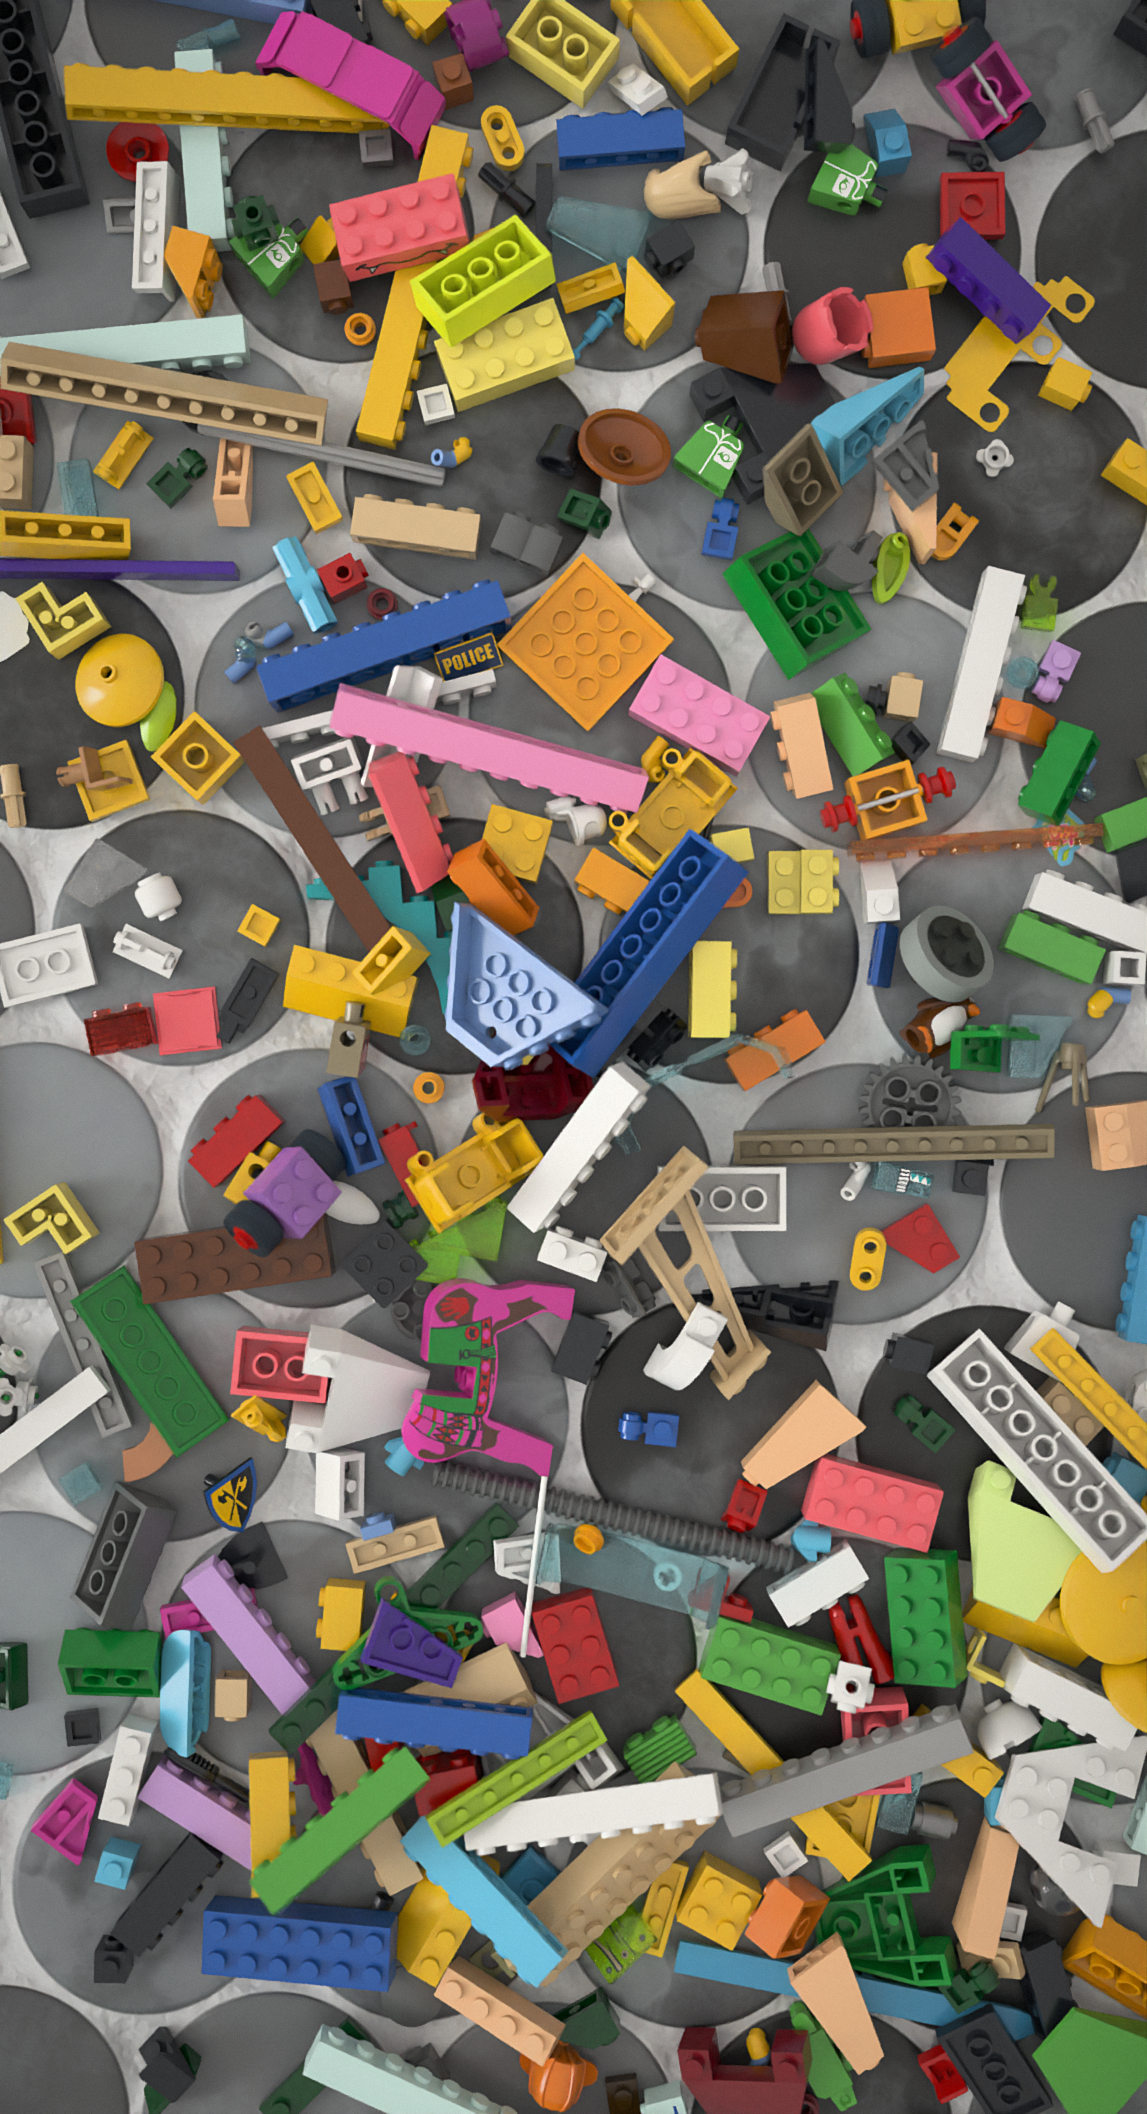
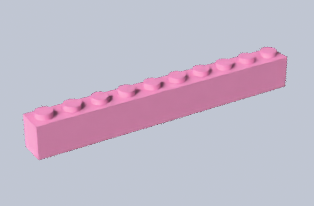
M341 683L330 719V728L335 729V733L343 737L353 738L354 735L366 738V741L372 745L385 746V743L397 746L398 751L408 755H416V752L429 755L428 758L437 763L455 762L466 771L477 772L478 769L490 772V776L499 780L506 781L508 777L520 780V784L528 788L537 789L538 786L549 788L550 792L557 796L568 797V794L578 796L586 804L598 805V802L610 805V809L613 811H622L625 814L628 811L638 812L649 779L644 768Z

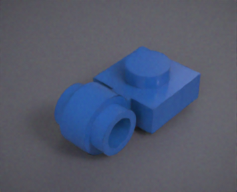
M722 497V500L715 499L712 518L718 519L717 523H707L701 555L732 561L739 527L730 526V522L736 523L740 506L739 503H734V499Z
M647 1411V1420L643 1421L641 1419L642 1414L623 1412V1417L619 1418L618 1432H621L620 1438L639 1440V1435L645 1433V1444L676 1447L679 1414Z

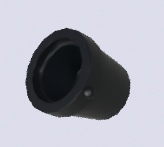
M555 424L543 447L539 449L536 457L538 465L558 476L569 477L574 475L579 453V432L568 425Z

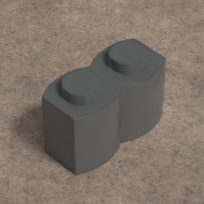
M513 511V514L505 512L491 544L490 552L502 559L548 577L563 543V537L558 535L559 530L548 524H542L541 527L530 523L531 519L523 513Z

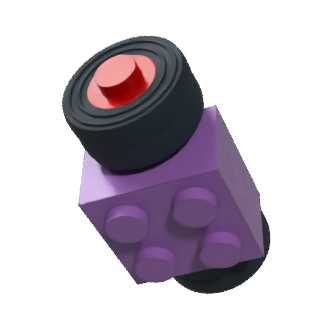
M310 1129L303 1130L288 1148H283L246 1189L243 1194L249 1201H239L233 1210L227 1214L223 1220L226 1230L241 1247L263 1258L269 1256L283 1238L302 1239L342 1193L333 1181L346 1166L344 1156L330 1140L320 1133Z

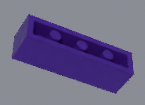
M961 217L943 233L925 257L938 272L942 273L961 294L965 295L984 316L988 317L1015 344L1033 332L1052 306Z

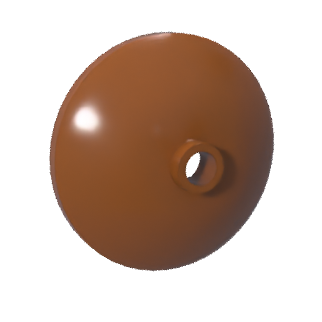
M619 408L598 411L584 421L579 432L578 447L584 461L598 475L611 482L629 486L648 484L661 477L669 465L671 447L667 436L655 422L637 412Z

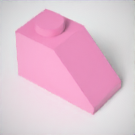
M516 1591L482 1608V1620L480 1622L487 1638L492 1637L496 1645L500 1646L507 1642L512 1650L520 1652L525 1608ZM530 1619L526 1654L540 1658L544 1655L537 1631Z

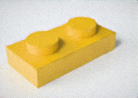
M615 262L556 284L566 314L625 293L624 285Z
M314 462L286 475L316 534L344 520Z

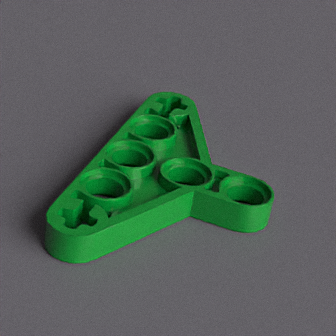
M384 1576L375 1585L374 1593L378 1606L382 1598L380 1595L382 1588L388 1584L395 1585L398 1588L396 1597L386 1601L431 1633L442 1632L446 1634L447 1639L445 1643L456 1651L475 1644L482 1637L483 1626L478 1616L474 1613L409 1606L404 1588L400 1580L394 1576ZM466 1622H470L471 1626H474L470 1635H466L465 1631H462ZM453 1625L455 1635L458 1639L456 1641H453L451 1632L448 1629V1626ZM371 1627L333 1665V1680L336 1686L342 1690H352L396 1673L382 1668L374 1670L368 1664L363 1663L367 1674L362 1675L357 1660L361 1657ZM345 1667L353 1671L351 1673L352 1678L349 1680L341 1676L343 1674L342 1669Z

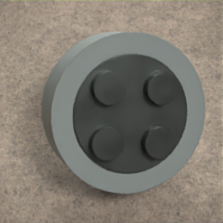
M940 905L929 907L905 926L901 933L900 952L912 981L919 984L926 992L938 999L947 1002L963 1001L983 987L992 977L994 959L987 939L972 920L953 908Z

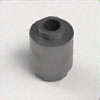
M922 1801L921 1804L914 1803L912 1805L909 1826L910 1829L916 1830L917 1834L948 1841L950 1835H955L957 1832L958 1816L953 1815V1809L950 1807Z

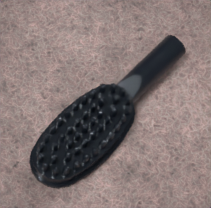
M170 1747L164 1750L163 1753L167 1757L212 1783H216L222 1790L245 1803L249 1800V1789L226 1776L219 1775L220 1768L215 1766V1764L211 1765L210 1761L206 1762V1758L202 1760L201 1755L197 1756V1753H194L185 1758L179 1756Z

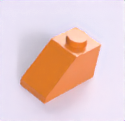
M1002 697L994 704L996 712L991 726L988 727L987 734L1046 749L1048 735L1054 729L1055 717L1032 704Z

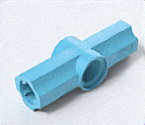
M296 536L287 537L279 541L272 548L287 577L285 581L297 605L300 604L314 635L332 629L333 626L338 624V621L324 594L326 591L314 566L310 565L300 541H298Z

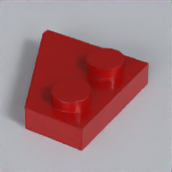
M927 1203L880 1230L885 1236L886 1244L932 1273L939 1271L960 1258Z

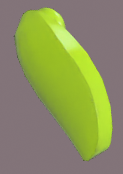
M902 532L892 533L882 541L878 547L879 554L872 563V566L878 570L872 578L873 597L878 604H885L890 601L905 580L910 563V547L907 536Z
M164 681L161 695L154 708L140 720L142 740L146 750L150 752L159 749L169 738L175 725L177 698L174 688L167 681Z

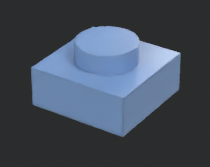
M383 1511L373 1513L366 1517L367 1521L362 1523L360 1531L363 1541L393 1533L396 1528L394 1514L385 1515Z

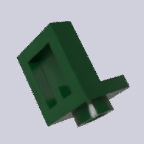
M570 488L557 518L563 523L584 529L592 537L600 539L603 531L609 526L612 511L602 499Z

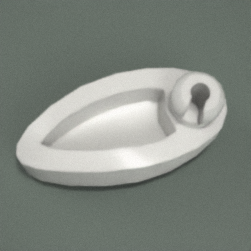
M333 1181L342 1193L327 1209L326 1214L337 1220L359 1225L372 1224L379 1220L380 1214L377 1207L363 1192L346 1183Z

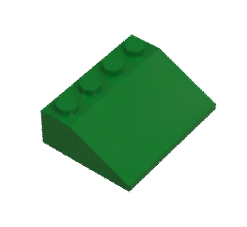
M809 528L801 536L790 531L740 556L722 573L788 680L812 668L872 630L848 590H833L811 575L823 550Z

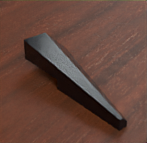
M832 1280L829 1281L828 1285L810 1286V1282H804L799 1287L780 1288L779 1284L734 1287L730 1289L746 1329L827 1351L839 1281ZM710 1289L702 1290L701 1294H691L696 1304L700 1302L710 1307L713 1303V1295Z

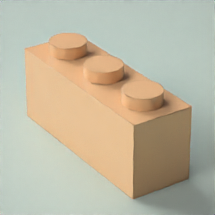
M811 693L774 701L775 711L770 712L774 731L779 730L781 742H777L776 745L780 761L785 760L787 772L783 773L786 791H792L793 795L798 799L834 790L815 697Z

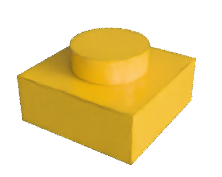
M252 904L237 932L267 947L281 919Z

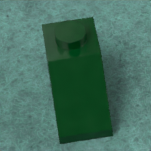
M448 874L430 886L446 932L453 931L451 917L454 911V902L470 903L467 895L458 885L454 884Z
M602 1987L552 2014L553 2017L566 2024L559 2038L560 2041L594 2050L601 2045H610L621 2034L620 2018Z

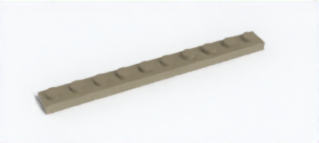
M1054 1124L734 1131V1163L737 1165L1054 1158L1055 1128Z

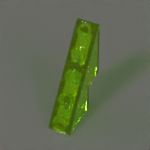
M499 1195L484 1204V1210L476 1214L470 1213L457 1221V1224L445 1229L440 1234L434 1228L427 1232L429 1238L418 1243L416 1238L409 1241L408 1243L429 1264L415 1280L441 1284L445 1281L456 1279L461 1255L497 1261L508 1200H502Z

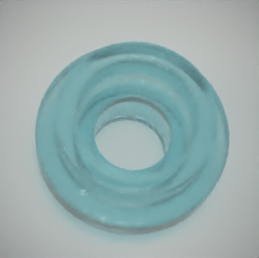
M1019 657L1013 660L1007 669L1009 682L1019 689L1031 687L1039 677L1037 664L1028 657ZM1023 668L1026 670L1027 677L1025 679L1018 676V669Z
M410 1025L400 1034V1046L407 1054H423L430 1046V1033L422 1025ZM419 1035L418 1041L410 1042L412 1036Z

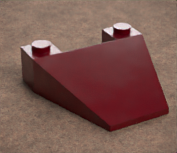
M685 2027L677 2049L681 2077L707 2114H801L812 2065L808 2030L777 2029L771 2049L772 2066L721 2065L716 2028Z

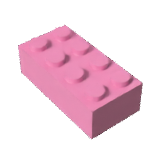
M661 654L628 713V716L684 748L689 750L691 747L693 750L699 751L714 765L737 777L770 719L769 715Z

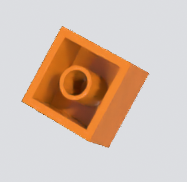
M802 1875L774 1878L764 1888V1899L760 1906L755 1908L749 1916L748 1924L750 1925L744 1935L773 1959L801 1954L831 1898Z

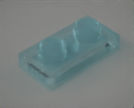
M85 458L58 462L57 469L64 514L99 517L90 460Z
M922 1771L911 1775L912 1793L882 1795L875 1821L877 1828L908 1835L923 1779Z

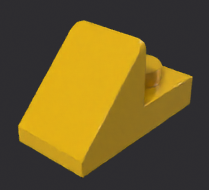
M319 215L299 246L312 264L334 261L340 257L332 217L325 221Z

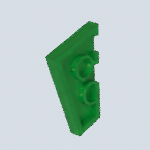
M1041 1715L1039 1723L1042 1728L1034 1735L1028 1752L1068 1747L1083 1743L1059 1721L1054 1722ZM1075 1778L1072 1792L1111 1809L1117 1795L1115 1792Z

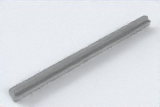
M202 424L197 426L198 433L437 487H441L445 479V469L324 441H322L320 446Z

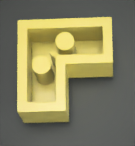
M41 582L15 598L48 652L58 660L111 628L98 604L87 592L62 607L53 591Z
M66 1182L55 1184L3 1219L21 1246L33 1242L47 1231H50L64 1254L77 1250L100 1234Z

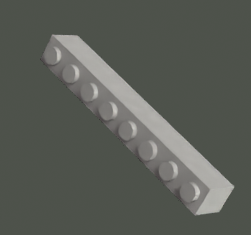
M956 1704L939 1706L931 1713L920 1717H908L902 1723L889 1728L880 1727L869 1735L860 1738H849L842 1742L841 1745L829 1749L821 1748L814 1751L810 1756L801 1759H790L784 1762L782 1766L770 1770L762 1769L755 1772L751 1777L739 1781L731 1780L726 1782L719 1788L723 1816L732 1838L974 1752Z

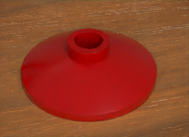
M121 122L111 131L106 143V155L110 166L115 173L128 181L136 182L137 162H168L169 159L168 140L163 130L157 124ZM138 152H145L142 158H135Z

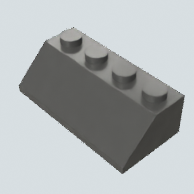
M115 1481L70 1598L101 1626L132 1628L159 1557L163 1552V1547L174 1523L177 1510L161 1497L119 1481Z

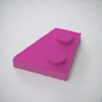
M73 1778L32 1824L31 1831L78 1866L82 1860L98 1796Z

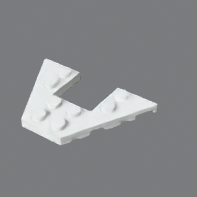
M1144 1734L1134 1736L1126 1752L1117 1747L1114 1750H1109L1098 1742H1089L1068 1747L1012 1754L995 1814L996 1820L1013 1835L1020 1846L1061 1887L1067 1897L1092 1921L1091 1923L1099 1928H1102L1118 1863L1058 1840L1075 1778L1135 1799L1147 1752V1735Z

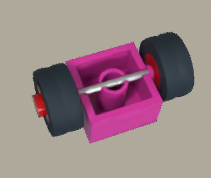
M978 17L971 18L960 26L952 27L944 34L943 40L930 54L931 61L944 78L935 86L969 139L982 140L985 138L986 144L999 162H1004L1017 154L1025 152L1046 128V121L1039 113L1036 105L1033 102L1024 103L1032 93L998 40L992 41L991 35Z

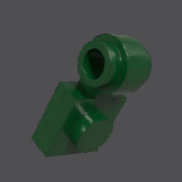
M184 449L177 457L179 466L176 469L167 462L146 483L170 509L193 487L186 478L193 477L197 480L208 469V466L205 464L206 459L197 450Z
M911 1394L906 1398L902 1397L895 1405L897 1409L893 1413L906 1425H909L911 1421L913 1423L916 1422L910 1432L935 1454L956 1431L953 1426L932 1408H929L922 1415L921 1410L924 1406Z
M981 1959L969 1969L972 1976L969 1975L965 1968H962L955 1972L952 1985L938 1986L957 2014L979 2003L984 1997V1993H990L1000 1984L997 1978L999 1974L991 1963H986L984 1959Z

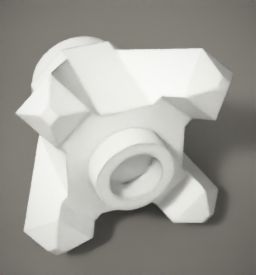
M743 148L723 162L708 165L704 175L705 191L719 196L741 215L751 210V201L746 197V192L751 190L753 183V172L746 166L749 154Z

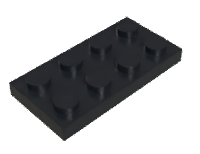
M991 2003L935 2029L937 2040L986 2114H1038L1054 2107L1050 2094Z

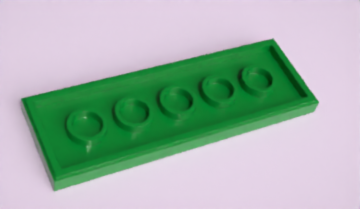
M122 1266L70 1301L176 1458L230 1421L152 1305H143L141 1289L125 1266Z

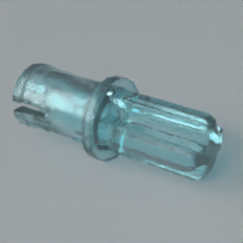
M230 18L208 29L203 26V31L178 40L176 44L178 51L212 49L214 53L215 48L234 40H239L240 36L233 19Z

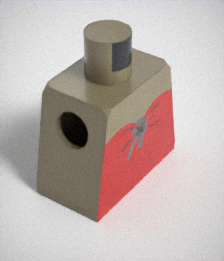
M346 1001L344 1017L340 1016L334 1022L326 1073L358 1078L364 1071L371 1021L363 1020L364 1003ZM347 1031L353 1032L356 1038H349Z

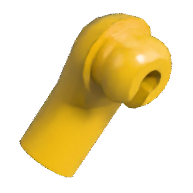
M660 736L656 737L641 757L642 768L646 770L650 783H659L665 778V770L662 769L660 757L670 744Z

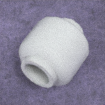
M159 872L138 882L139 888L135 891V897L146 917L154 918L158 916L159 920L163 921L177 914L175 908L181 904L182 898L171 877L162 876Z

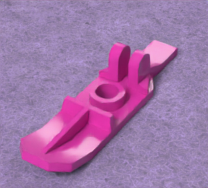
M305 1741L298 1748L301 1755V1766L295 1771V1782L292 1783L309 1786L311 1798L318 1808L314 1816L321 1813L324 1817L333 1809L331 1803L335 1798L331 1789L332 1784L328 1775L324 1776L320 1771L317 1757Z

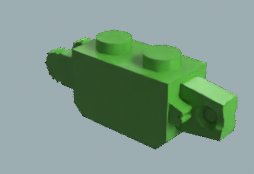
M801 2000L794 2001L789 2006L790 2016L792 2017L791 2021L794 2026L792 2030H808L812 2065L808 2081L817 2097L823 2099L830 2097L841 2112L857 2104L850 2071L854 2068L843 2053L838 2050L836 2044L816 2017L812 2016L807 2005Z

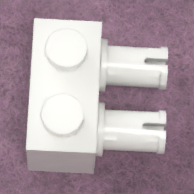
M354 737L337 740L298 754L291 759L302 790L312 789L321 815L340 809L329 783L335 778L342 780L350 805L358 803L359 799L362 802L369 798L365 787L360 784L361 777L359 772L363 768L364 763Z

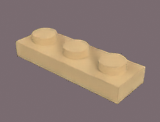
M437 1515L396 1526L393 1533L363 1541L362 1537L346 1541L345 1545L353 1572L356 1574L444 1548L445 1542Z

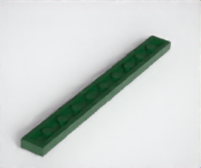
M496 1502L405 1592L409 1606L437 1609L494 1552L493 1540L508 1538L519 1527V1524ZM358 1659L357 1661L359 1663L362 1675L367 1674L364 1669L363 1663H361V1660ZM333 1665L268 1729L269 1734L290 1755L338 1709L339 1695L342 1689L337 1687L333 1680ZM369 1665L374 1670L378 1669V1667ZM348 1667L343 1668L341 1676H344L346 1680L351 1679L353 1671H350Z

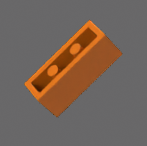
M485 839L454 854L447 872L454 884L458 885L467 895L472 905L513 936L534 926L539 906Z
M795 1008L780 1017L783 1023L772 1029L770 1025H767L753 1034L756 1038L754 1041L747 1045L741 1041L726 1050L729 1056L723 1060L742 1091H747L826 1043L807 1010L798 1012Z

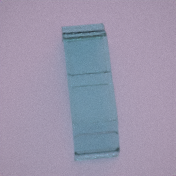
M734 1034L687 1057V1061L670 1065L643 1080L652 1088L742 1043L772 1053L784 1079L793 1078L795 1074L791 1068L792 1061L785 1047L757 1037ZM633 1111L626 1119L629 1121L627 1128L618 1137L614 1136L617 1144L622 1146L626 1155L641 1151L630 1127L634 1115Z
M552 1522L547 1525L535 1584L540 1585L546 1581L576 1584L690 1614L706 1622L705 1629L710 1630L712 1627L716 1628L718 1626L729 1567L695 1554L601 1530L600 1532L604 1538L603 1547L593 1554H585L575 1546L573 1541L574 1533L578 1526Z

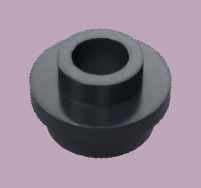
M882 684L877 686L869 685L866 704L872 708L875 715H877L878 709L884 710L887 691H881Z

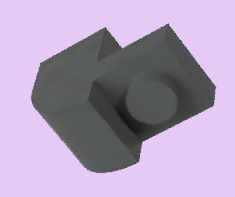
M872 530L859 537L852 550L838 541L824 550L811 575L827 587L837 591H847L869 581L878 572L871 564L879 554L877 547L883 537Z

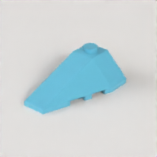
M919 366L829 407L811 422L841 487L867 464L868 460L865 456L874 445L881 447L886 440L885 435L893 422L900 423L924 394V369Z

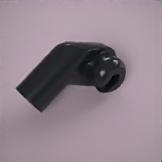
M949 139L947 156L962 157L972 172H984L987 169L989 158L978 142Z

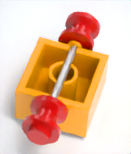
M906 760L850 777L843 783L847 795L843 797L842 804L833 806L830 801L824 802V809L819 811L824 828L829 827L831 832L834 833L838 831L839 824L848 822L852 827H857L861 843L921 825L928 820L921 796L926 804L932 803L933 796L940 793L945 798L952 797V790L956 789L954 775L952 771H946L942 766L938 767L936 775L927 777L924 772L917 774V784L910 760Z

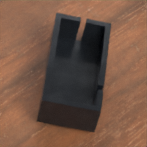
M783 13L728 125L725 145L737 151L743 148L750 157L780 172L793 148L794 141H796L804 125L806 49L803 47L809 25ZM814 29L809 47L817 39H824L834 64L840 40Z

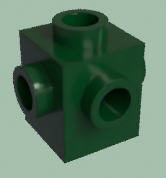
M263 195L257 197L247 196L241 199L238 204L232 205L237 217L231 219L238 239L245 238L249 251L279 241L274 227L280 224L274 205H266Z

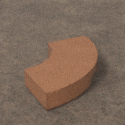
M152 1422L150 1423L148 1434L141 1443L122 1451L125 1482L136 1481L151 1475L161 1468L173 1455Z

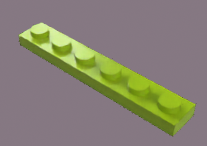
M589 1710L528 1750V1757L521 1756L520 1759L511 1760L427 1814L425 1818L443 1848L608 1740L593 1713Z

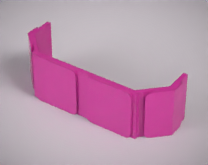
M293 11L281 12L255 62L261 76H268L273 68L281 67L387 122L412 145L414 159L419 160L427 145L431 125L436 126L446 106L445 97L408 64L371 45H366L353 38L350 34L303 11L300 14H295Z

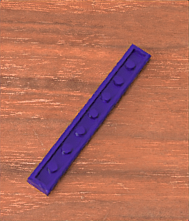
M0 559L1 579L240 581V570L233 561Z

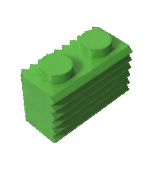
M676 1714L672 1715L671 1718L668 1716L659 1718L653 1723L650 1731L643 1735L641 1732L632 1735L626 1740V1745L623 1747L624 1758L640 1783L654 1782L674 1761L681 1765L697 1755L695 1744Z

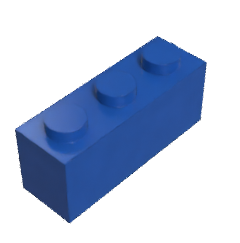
M346 1076L327 1082L317 1088L337 1148L345 1158L346 1166L344 1169L347 1177L385 1164L357 1079Z

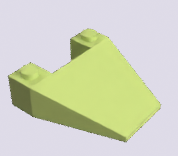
M988 1460L975 1469L968 1495L973 1596L976 1600L1035 1622L1061 1588L1070 1565L1082 1551L1053 1518L1011 1502L1016 1476L1009 1468Z

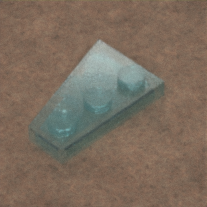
M559 196L555 200L544 229L608 264L615 262L620 271L627 273V260L632 255L636 259L653 214L642 210Z

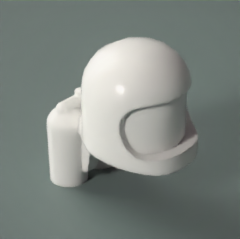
M569 795L568 797H560L546 802L547 808H544L546 818L548 820L566 821L576 846L583 845L586 839L602 836L607 829V817L605 811L599 805L584 804L575 807L576 798Z

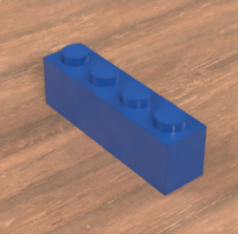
M662 107L657 111L647 112L643 116L635 110H629L625 114L612 115L609 112H600L589 117H580L579 115L572 114L562 119H556L559 171L684 160L685 138L682 109L674 110L672 107Z

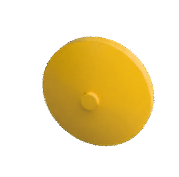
M1144 1541L1113 1571L1101 1573L1089 1558L1081 1552L1072 1562L1064 1577L1060 1593V1612L1064 1627L1071 1640L1082 1651L1101 1662L1125 1665L1147 1658V1541Z

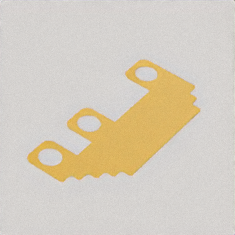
M1065 276L1060 283L1050 279L1045 286L1040 282H1036L1033 285V288L1052 306L1033 332L1017 344L1012 342L988 317L984 316L944 367L945 371L950 374V378L946 382L947 386L952 390L947 396V400L986 431L994 432L1009 414L1008 406L990 393L988 389L1017 352L1022 349L1039 364L1045 365L1051 361L1061 348V339L1041 324L1050 310L1054 307L1072 322L1078 323L1084 319L1094 306L1095 300L1093 296L1069 277ZM1080 294L1083 296L1086 305L1082 312L1074 314L1067 310L1065 303L1069 295ZM1044 335L1051 339L1053 348L1049 354L1038 355L1034 351L1033 341L1036 337ZM994 403L998 406L1000 416L995 422L987 423L982 420L980 409L984 404Z

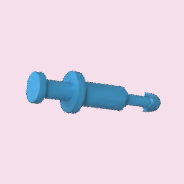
M613 297L610 300L611 305L605 312L603 310L596 312L597 319L582 335V342L576 349L572 350L575 361L581 357L580 351L587 344H592L606 327L611 328L614 325L612 317L616 313L622 312L625 308L624 304L617 297Z

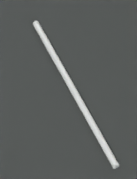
M548 1476L541 1477L520 1657H526Z

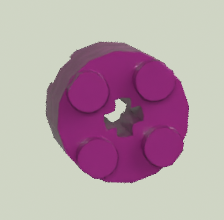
M463 0L445 8L444 15L451 39L455 40L459 52L463 53L469 73L509 56L507 44L498 33V30L503 28L500 16L496 8L492 9L490 0Z

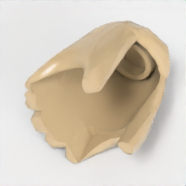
M708 150L692 156L664 172L654 168L648 173L645 180L644 200L647 208L653 215L661 219L676 220L721 212V203L717 195L708 193L700 186L699 175L705 165L711 163Z

